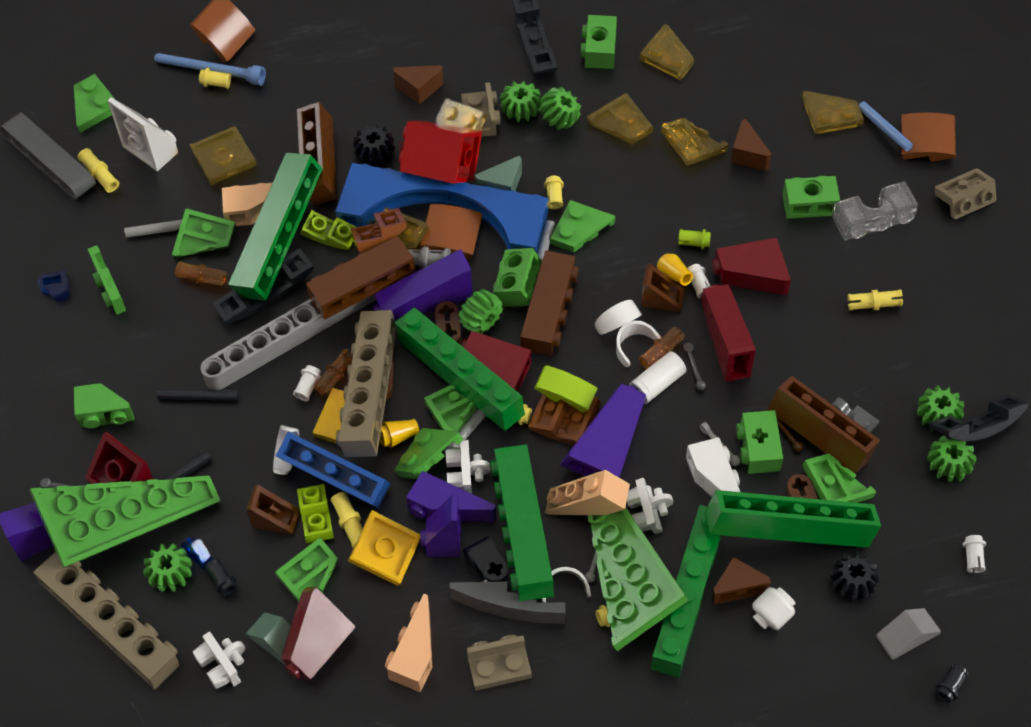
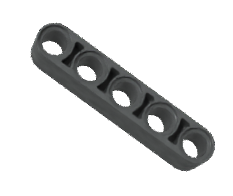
M19 112L0 126V130L7 140L73 199H77L96 184L92 175L22 112Z

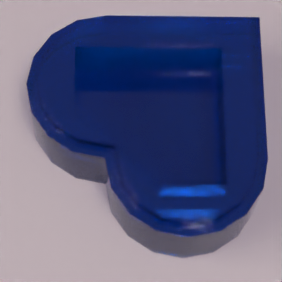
M66 270L44 274L37 281L40 292L50 295L55 301H63L70 294Z
M189 537L181 543V548L186 551L187 556L194 560L200 568L206 569L205 566L213 560L200 538Z

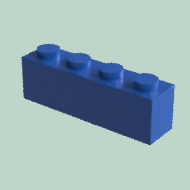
M290 432L286 434L276 454V457L376 508L380 507L391 485L385 479Z

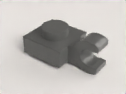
M839 397L833 402L832 405L870 433L878 426L879 420L858 405L852 411L849 405Z

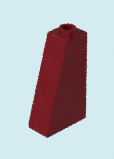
M729 284L712 285L704 288L701 304L724 381L728 382L751 377L756 349Z

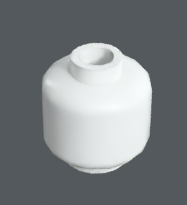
M769 587L753 602L752 607L756 612L753 619L763 629L769 626L773 630H779L795 614L793 607L795 601L781 587L777 590Z

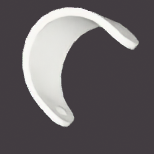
M625 300L605 311L596 320L595 328L602 335L631 322L642 314L633 300Z
M631 321L620 328L617 335L616 354L625 367L631 365L620 346L625 338L635 334H642L650 337L658 344L662 342L660 335L649 324L642 321Z
M283 425L280 426L277 437L273 472L286 475L291 471L293 465L276 457V454L286 434L290 432L299 437V430Z
M560 567L551 571L552 576L560 572L576 575L583 582L587 597H591L588 581L580 571L570 567ZM541 598L542 603H546V598Z

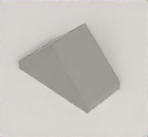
M925 608L910 609L902 612L883 628L876 637L890 658L894 660L939 635L941 631Z

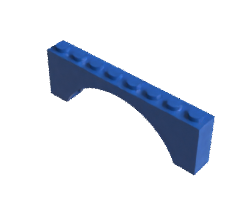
M352 163L336 209V216L356 227L369 225L374 221V213L414 204L434 203L462 207L483 213L482 219L499 233L507 249L533 248L537 253L548 216V198L537 194H524L514 190L496 189L490 186L468 184L467 182L454 184L395 171L391 168L384 169L372 167L368 164Z

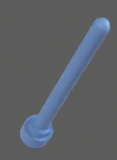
M157 53L154 56V60L157 63L196 70L210 68V71L231 73V76L246 78V81H249L252 85L262 86L265 80L266 71L262 66L253 65L246 69Z

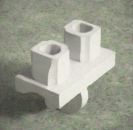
M468 440L462 441L460 448L446 449L447 467L462 466V472L447 473V483L472 494L471 475L475 476L476 482H482L483 475L488 474L491 470L490 463L482 460L481 454H475L474 461L470 462Z
M644 478L635 480L637 487L628 491L627 504L631 509L642 506L643 512L634 514L632 517L642 531L651 529L655 534L663 532L657 510H659L660 516H666L668 514L667 507L673 504L672 495L663 494L662 488L654 489L655 496H653L652 489L646 485Z
M209 631L202 636L204 643L193 651L194 657L202 668L213 660L217 661L219 665L207 672L210 681L216 689L229 682L236 686L241 680L237 676L238 672L231 661L234 660L237 666L244 662L241 654L244 652L245 646L241 641L232 643L229 638H226L222 641L225 647L222 650Z

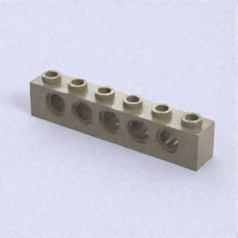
M392 310L361 311L359 322L355 324L356 342L352 343L351 346L353 359L352 364L348 365L347 370L348 386L344 387L345 405L344 408L340 409L341 428L336 432L337 446L341 447L345 457L377 456L397 333L394 323L396 321Z
M55 552L33 572L39 583L155 690L180 666L176 657L178 651L167 640L162 643L157 638L158 633L150 624L145 623L142 625L137 620L139 618L138 614L130 606H121L118 603L119 597L110 588L104 590L98 584L101 582L90 570L85 573L80 568L82 566L80 562L63 568ZM76 578L73 583L65 585L69 579ZM88 596H95L93 600L84 602ZM114 613L110 619L102 620L106 614ZM134 631L131 636L122 638L125 632ZM153 648L151 654L147 656L141 655L145 649Z

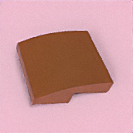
M212 0L190 24L202 43H209L222 62H228L255 31L249 20L230 0Z
M943 113L902 114V135L913 144L909 151H905L902 148L904 160L929 156L931 162L956 158L954 115Z
M430 204L419 248L424 246L429 247L431 250L450 248L451 253L462 249L465 258L470 260L474 253L483 213L457 206Z
M399 208L374 213V224L351 228L352 238L359 253L369 251L383 242H387L407 228L406 221Z
M542 394L528 428L545 437L574 445L596 416L601 404L600 399L594 396L589 409L583 413L562 399L555 402Z

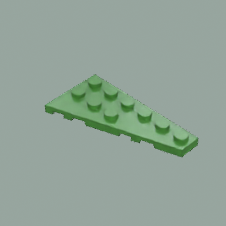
M210 476L29 489L63 568L221 501Z
M626 507L624 510L608 515H587L593 533L592 542L597 554L596 562L603 598L606 600L608 610L607 619L608 624L611 626L612 644L617 651L689 601Z

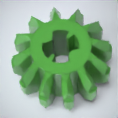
M524 80L521 84L513 81L512 87L505 86L504 92L501 93L500 103L502 112L507 114L508 119L515 117L517 122L523 118L529 121L530 116L536 117L540 108L539 102L541 101L539 89H535L533 83L526 85Z
M553 87L541 98L538 111L544 114L542 119L547 120L549 126L555 125L558 130L561 128L567 129L579 119L581 105L576 102L578 97H573L571 91L565 92L563 87L558 89Z
M481 289L479 292L475 291L470 298H467L466 303L461 306L463 309L459 312V322L468 331L480 334L486 333L500 319L499 315L503 311L502 302L495 294L485 289Z
M939 385L934 388V391L928 388L918 401L917 416L923 417L922 425L949 415L962 420L964 402L959 400V393L951 394L950 386L945 391Z
M943 435L940 437L939 442L935 441L932 443L931 451L928 453L927 459L931 462L929 466L930 471H938V478L943 475L947 476L948 482L952 481L954 477L961 481L965 475L969 476L972 473L973 465L976 462V456L973 455L974 446H965L967 441H958L953 438L949 440Z
M173 543L168 549H166L165 545L161 544L160 551L151 550L150 555L152 558L144 559L146 568L143 571L145 578L149 579V585L153 588L158 586L159 591L162 593L167 587H170V590L175 592V585L177 584L185 587L186 582L184 578L191 577L192 574L189 569L192 567V561L187 557L186 551L183 548L178 550L177 546Z

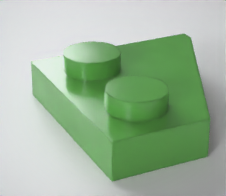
M95 74L74 85L76 125L81 133L112 115L107 100L115 98Z
M570 200L550 238V244L574 253L585 242L591 241L598 236V232L607 225L609 227L614 225L615 216Z
M186 208L172 256L177 258L229 248L236 223Z
M98 246L87 249L96 270L92 276L97 287L103 286L105 290L101 295L107 308L112 306L116 315L125 312L126 309L108 267H106Z
M452 385L424 397L425 405L441 430L458 432L478 409L469 399L455 390V387Z
M422 428L416 434L406 453L402 455L394 471L400 477L418 479L422 471L427 472L432 465L437 464L445 457L441 452L452 442H455L457 445L460 444L463 437L456 431Z
M829 453L805 460L802 465L821 500L858 503L871 499L876 494L873 487L869 486L867 489L855 479V473L843 467Z
M318 538L279 568L275 575L299 603L301 593L306 587H317L323 593L338 562V558L324 541Z

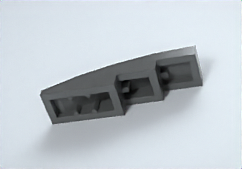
M450 582L451 599L478 611L503 618L533 623L565 624V602L536 603V599L520 602L518 592H508L507 582Z

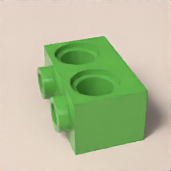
M533 248L505 250L499 265L497 280L493 285V293L502 302L503 307L530 305L542 263Z

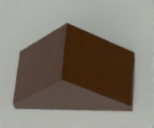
M442 65L393 67L395 87L418 104L425 101L443 85Z
M744 119L741 121L733 146L731 163L766 171L770 168L772 154L749 122Z
M652 264L646 265L641 307L675 312L681 311L685 289Z
M255 485L247 507V514L252 528L288 535L293 534L300 509L265 488Z
M733 557L714 587L712 604L717 605L759 596L770 587V578Z

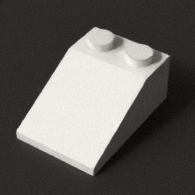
M113 98L107 100L122 146L156 171L160 170L178 153L175 143L176 138L170 131L162 130L151 118L146 119L138 112Z

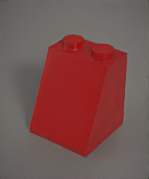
M418 120L407 121V125L403 130L404 146L399 156L400 172L454 184L474 181L482 131Z

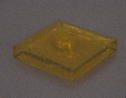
M236 126L190 145L191 151L211 185L257 166L256 160Z

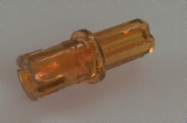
M180 261L175 270L177 278L195 280L198 284L205 282L223 286L227 282L228 274L226 271L208 268L205 264L198 266Z
M673 327L661 339H656L653 342V346L639 357L640 364L645 369H648L684 339L685 335L682 330Z
M343 349L335 361L326 366V372L316 382L314 388L320 395H327L338 381L344 379L348 365L352 364L353 359L351 351L346 355L348 349Z

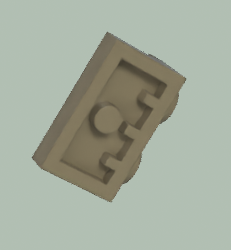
M490 82L485 83V91L461 94L466 128L482 131L481 137L497 135L496 125L501 124L499 110H494V106H497L496 91H491Z
M976 168L935 186V195L950 205L951 217L958 219L996 201L995 179Z
M507 635L502 637L500 641L491 643L480 641L467 648V658L475 691L532 678L524 636Z

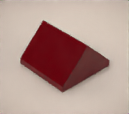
M108 432L103 434L85 476V479L91 484L154 480L147 462Z

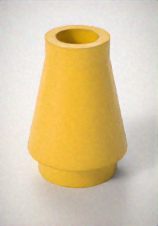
M665 254L659 259L657 269L683 286L688 285L692 281L693 273L687 269L676 254Z
M411 419L383 422L379 440L382 447L389 446L392 448L419 432L417 421Z

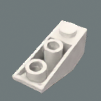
M719 437L687 446L686 460L694 481L713 497L715 490L740 492L738 473L735 469H731L729 450L727 446H722Z

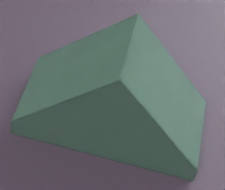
M517 156L476 174L475 185L516 191L522 175L521 157Z
M264 612L248 630L246 636L285 664L280 658L291 626L283 617Z

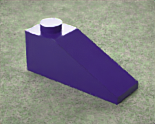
M424 471L421 472L406 497L409 512L420 519H427L452 494H458L461 522H494L497 518L496 505Z
M452 494L429 516L426 522V530H421V547H426L427 557H461L462 531L458 494Z

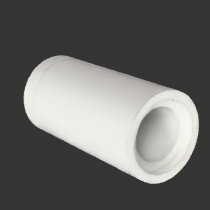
M670 351L631 381L629 385L637 388L639 392L646 394L643 404H647L685 374L686 366L676 353Z

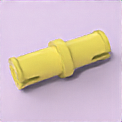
M89 148L79 152L77 159L83 163L92 177L104 187L106 192L110 193L118 188L119 181L108 171V166L105 162L100 161Z
M871 290V293L848 294V301H859L858 303L848 304L849 311L869 308L876 311L881 307L903 306V299L892 300V298L903 296L902 290L884 292Z
M340 492L331 498V503L334 505L340 518L338 521L340 527L345 529L352 548H354L363 529L360 524L361 517L358 512L354 511L347 492Z

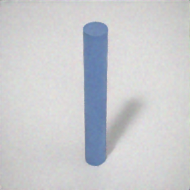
M863 101L859 104L858 109L905 151H909L913 147V144L866 102Z

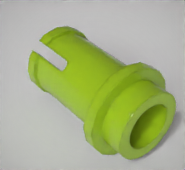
M680 229L678 245L699 246L701 249H704V247L710 246L711 232H706V229H703V232Z

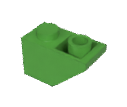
M103 384L74 387L75 417L81 428H96L99 425L105 424L120 425L127 421H134V414L130 404Z

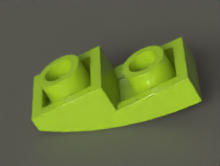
M311 210L300 234L334 248L349 250L353 242L351 228H356V226L338 217L333 221Z
M547 365L543 368L534 387L535 390L553 401L558 402L562 399L583 413L589 409L598 389L577 376Z
M324 484L297 489L306 544L313 543L318 538L322 540L333 539L334 535Z

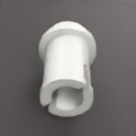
M694 264L687 269L693 273L691 283L697 293V297L701 298L703 289L708 288L710 284L705 276V268L701 267L700 264Z
M307 365L306 368L301 370L302 377L293 392V395L302 401H309L316 382L321 380V371L314 366Z
M980 535L965 537V542H963L967 556V571L970 573L973 572V569L974 573H981L986 570L983 549L986 546V542L983 541V537Z

